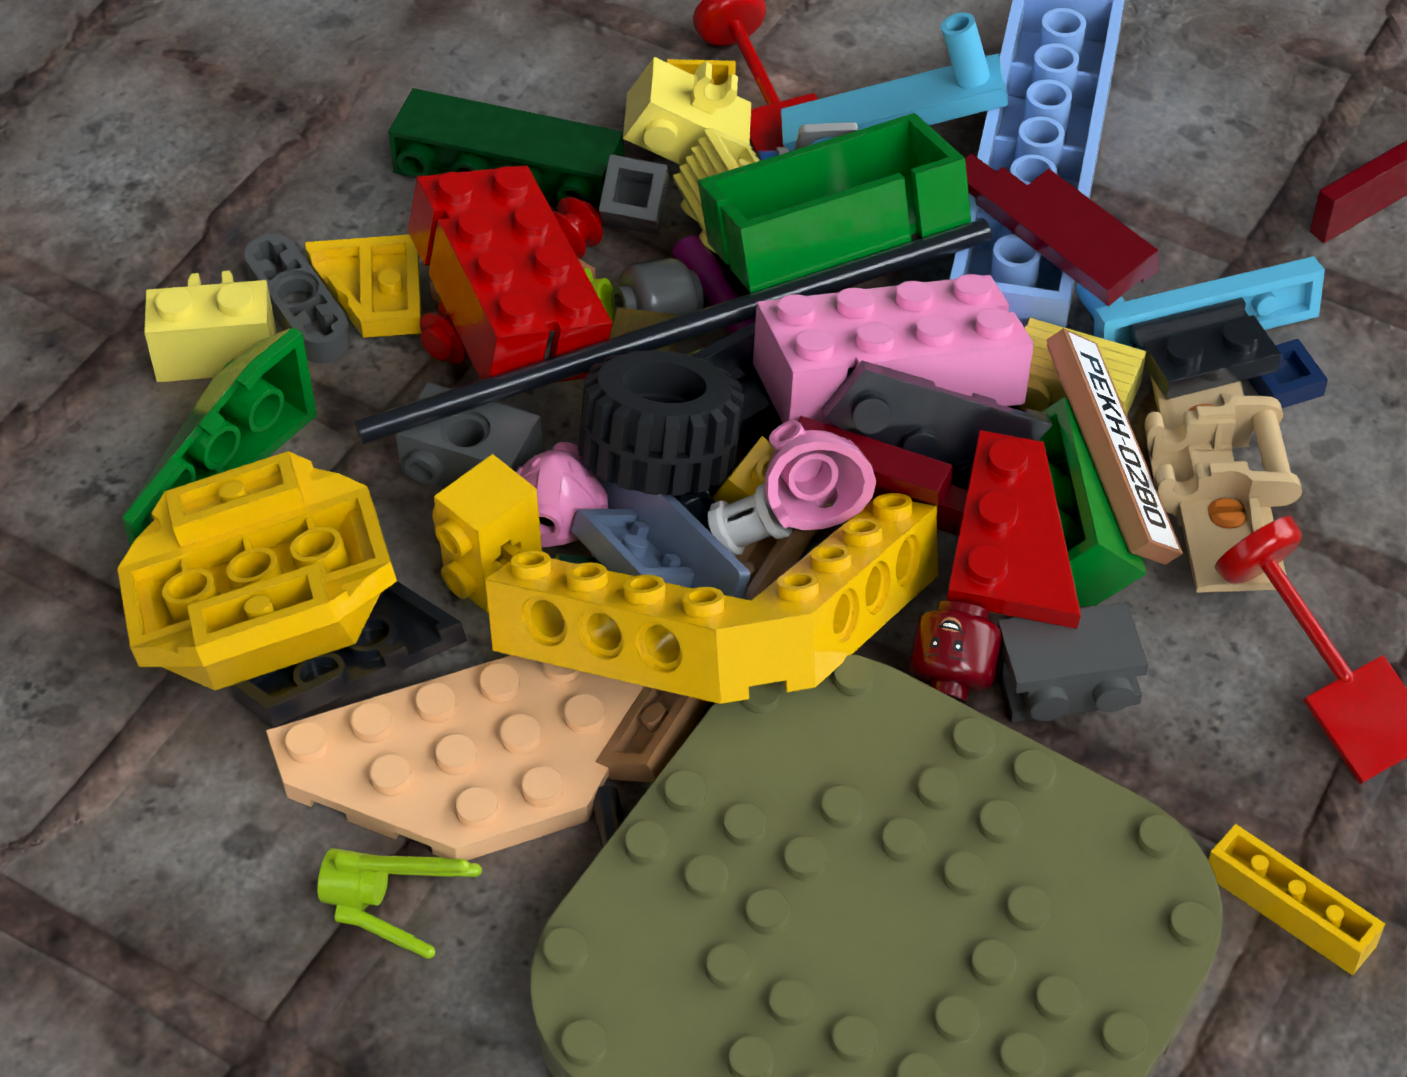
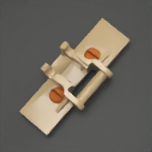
M1151 377L1158 412H1152L1147 415L1144 429L1153 480L1165 511L1177 516L1178 526L1183 528L1196 593L1276 590L1265 573L1245 583L1232 585L1219 575L1214 566L1217 560L1235 544L1259 528L1274 521L1271 507L1294 503L1302 494L1300 479L1297 475L1291 473L1279 426L1283 418L1281 403L1278 399L1268 396H1244L1240 381L1166 400ZM1252 431H1255L1264 471H1251L1247 462L1234 461L1232 448L1248 447ZM1282 560L1278 564L1286 575L1284 563Z

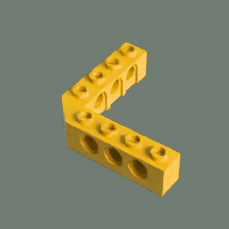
M888 493L877 496L860 513L845 522L839 529L816 548L812 549L810 553L752 600L727 596L721 590L713 587L689 588L665 583L661 577L656 575L632 576L608 571L604 565L598 563L575 564L551 559L549 554L541 551L522 552L513 556L509 563L485 579L493 651L718 704L749 699L750 686L784 681V688L787 692L815 688L843 663L846 656L852 655L938 577L937 506L912 502L909 496L900 493Z

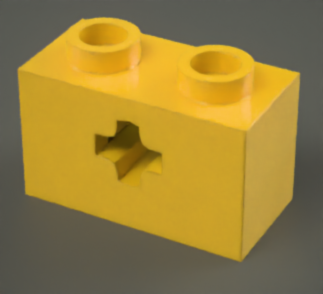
M491 454L434 496L438 524L435 532L440 542L443 567L441 568L442 578L457 597L461 599L468 597L486 613H489L485 579L509 563L511 558L519 553L527 551L542 552L537 489L494 454Z

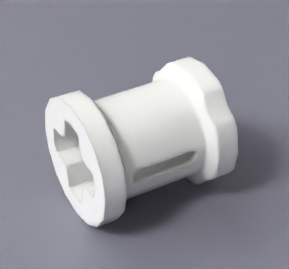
M765 483L759 485L756 488V493L730 504L720 500L711 504L708 511V522L712 535L735 557L741 555L745 546L770 536H773L775 539H783L792 533L793 527L788 526L784 529L771 507L768 506L764 492Z

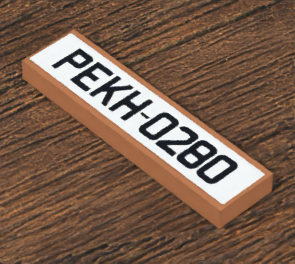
M1063 328L1046 340L1048 343L1047 347L1129 553L1166 565L1181 556L1183 552L1097 343Z

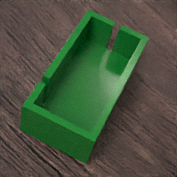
M916 113L698 180L707 241L726 265L730 264L731 271L750 293L911 242V235L915 233L923 238L971 222L965 158Z

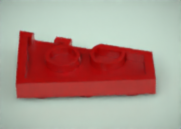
M980 430L946 601L969 603L985 608L993 613L1077 629L1081 612L1044 442Z

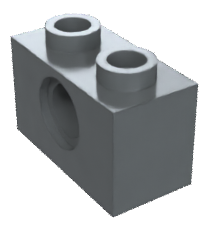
M427 382L417 400L451 389ZM497 402L396 434L401 474L412 477L422 484H434L444 488L491 454H494L516 472L519 466L522 467L532 457L543 453L541 416Z

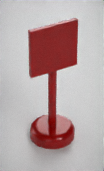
M701 0L695 8L692 17L697 34L710 45L720 47L737 43L767 104L751 109L750 144L754 152L776 150L777 147H784L781 109L818 100L815 93H810L780 101L749 39V36L755 33L763 23L767 11L765 0Z
M1291 516L1281 517L1239 541L1217 560L1214 567L1219 575L1232 585L1245 583L1265 573L1335 675L1336 681L1305 697L1303 701L1361 785L1407 759V688L1384 655L1353 672L1351 671L1278 564L1298 547L1302 539V532Z

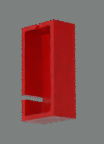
M528 165L506 166L467 172H448L445 174L416 177L408 233L424 266L430 265L429 276L480 380L542 361L545 355L549 332L553 330L555 332L549 358L609 339L613 322ZM589 371L557 382L585 379Z

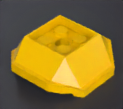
M290 451L165 491L151 513L154 521L134 540L117 568L129 644L138 666L163 667L214 691L356 644L381 592L397 582L368 486L336 472L313 468L310 460Z

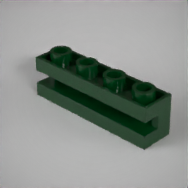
M412 88L388 130L393 173L416 178L418 176L445 174L448 172H467L506 166L528 165L549 206L557 208L558 203L563 198L573 197L590 203L598 213L610 154L625 157L623 131Z

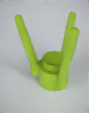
M330 848L322 861L319 872L318 897L321 903L337 906L335 922L359 926L406 950H410L426 959H431L436 953L432 945L365 912V909L368 905L378 906L381 904L387 889L388 874L478 877L482 873V867L477 863H469L466 859L374 856L372 854Z

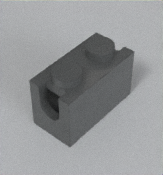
M1127 602L1080 608L1081 617L1077 629L1018 617L998 620L997 626L1001 630L1002 638L996 672L1011 723L1033 719L1037 721H1051L1063 715L1096 710L1114 712L1127 706L1141 703L1142 692L1136 676L1147 674L1148 662Z

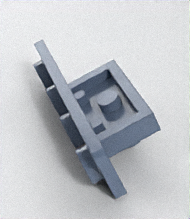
M600 479L608 494L609 509L577 510L571 532L588 548L592 557L603 564L608 571L632 576L656 575L661 577L665 583L689 588L713 587L721 590L724 595L744 599L750 579L749 570L674 496L666 494L651 495L635 490L630 491L617 487L618 484Z

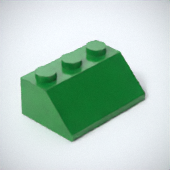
M1063 397L1041 412L1048 414L1053 425L1039 441L1044 442L1079 607L1096 606L1145 576L1146 570L1143 557L1128 551L1069 400Z

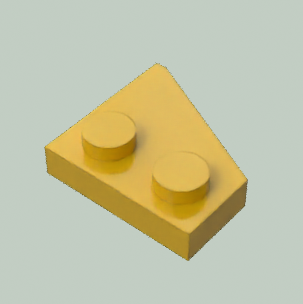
M409 234L305 242L308 263L363 338L422 333L420 329V319L422 317L419 253Z

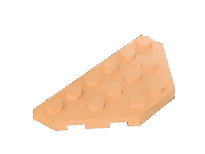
M510 655L268 729L266 733L287 798L312 807L314 802L320 803L345 813L347 821L395 840L399 834L431 846L432 854L439 857L466 859L468 861L588 822L594 811L593 801L599 787L604 785L609 776V768L596 763V760L644 686Z

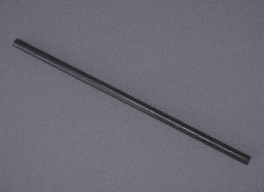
M985 219L961 225L355 420L357 433L362 444L391 436L588 372L595 363H601L604 358L612 355H622L624 352L636 350H656L755 318L757 302L781 299L784 296L793 294L811 296L836 292L990 242L992 239L991 230Z

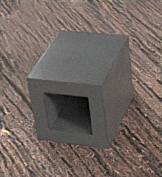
M610 154L599 207L602 223L659 234L669 183L667 165Z

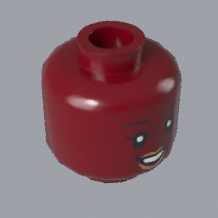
M940 601L938 602L937 610L922 614L917 622L910 658V671L912 675L921 682L929 684L928 686L961 703L967 701L968 692H980L989 689L994 682L1002 638L1000 628L989 620L990 612L985 608L969 603Z

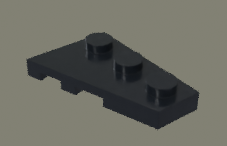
M863 360L822 408L825 419L840 429L951 464V485L966 490L969 488L980 430L1039 441L1053 425L1048 414L1028 408L1026 412L999 405L995 399L976 393L968 396L937 387L932 380Z
M397 581L381 592L356 644L233 684L230 687L235 699L275 728L464 643L467 639L461 621Z

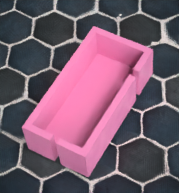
M966 274L957 279L932 282L906 281L897 286L871 289L847 288L837 293L811 296L793 294L784 296L781 299L759 301L756 308L753 365L782 423L791 420L798 421L800 416H804L837 427L825 419L822 408L847 379L848 368H856L862 360L932 380L937 387L968 396H972L973 393L995 399L997 404L1002 406L1025 404L1034 342L1015 312H1009V303L991 275Z

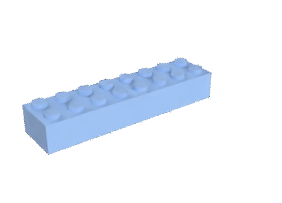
M1012 0L1000 54L1008 106L987 111L977 156L981 161L995 171L1004 167L1026 185L1030 184L1049 168L1090 199L1125 0ZM969 193L971 222L985 219L989 224L992 239L990 242L956 252L950 279H957L966 274L991 275L1009 303V312H1015L1024 328L1028 324L1029 317L1066 328L1075 280L977 206L976 198Z

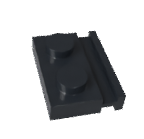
M1242 297L1132 324L1130 344L1134 348L1138 347L1141 350L1147 351L1144 366L1166 400L1278 372L1281 353L1255 315L1249 316L1245 311L1246 302Z

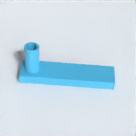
M964 12L953 14L947 17L941 24V31L951 61L950 66L781 109L783 145L788 150H794L799 128L804 124L855 122L858 124V130L916 113L924 122L932 125L1008 106L1004 72L999 53L985 57L973 15ZM835 137L821 138L814 141L812 144L819 143Z
M1312 256L1125 301L1121 296L1110 306H1107L1079 283L1076 287V294L1094 319L1093 336L1132 347L1130 344L1132 324L1241 297L1246 302L1245 311L1249 316L1255 315L1264 330L1319 317L1325 269Z

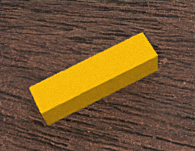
M1237 824L1230 829L1210 852L1208 861L1218 885L1352 976L1377 947L1385 926L1384 922Z

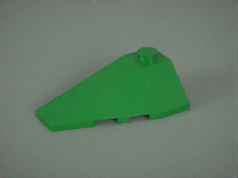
M291 327L256 342L238 358L228 362L222 371L214 376L122 517L130 547L134 540L154 521L151 513L165 491L268 458L317 417L301 331Z

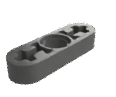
M265 234L251 240L244 250L249 281L267 280L273 315L283 330L294 327L302 332L308 361L329 363L343 357L351 345L347 317L295 243L287 236L281 234ZM270 261H273L276 265H282L283 272L276 275V269ZM296 291H304L312 295L307 301L299 304H289L282 301L286 295ZM318 320V326L325 336H322L318 331H312L311 323Z

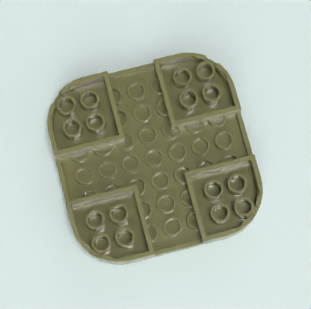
M849 655L846 656L839 667L815 688L787 692L784 688V681L750 686L749 699L724 704L714 703L547 922L539 938L531 968L530 991L534 1025L540 1043L541 1054L553 1077H1150L1162 1054H1167L1207 983L1221 937L1222 903L1215 874L1200 846L1179 822L1157 805L891 666L863 656Z

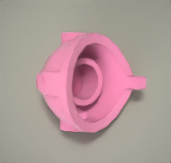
M796 420L787 421L779 425L770 434L769 441L774 452L767 467L764 492L768 506L771 507L784 529L789 526L800 530H817L842 524L860 513L873 498L876 478L872 465L851 440L827 431H805L801 423ZM836 500L831 507L824 508L827 504Z
M570 442L555 444L552 450L535 455L522 467L519 466L516 473L537 489L539 517L548 518L555 524L553 526H545L540 523L542 547L564 545L579 540L571 532L578 509H609L608 494L601 481H599L592 470H589L583 464V457L578 453V446Z

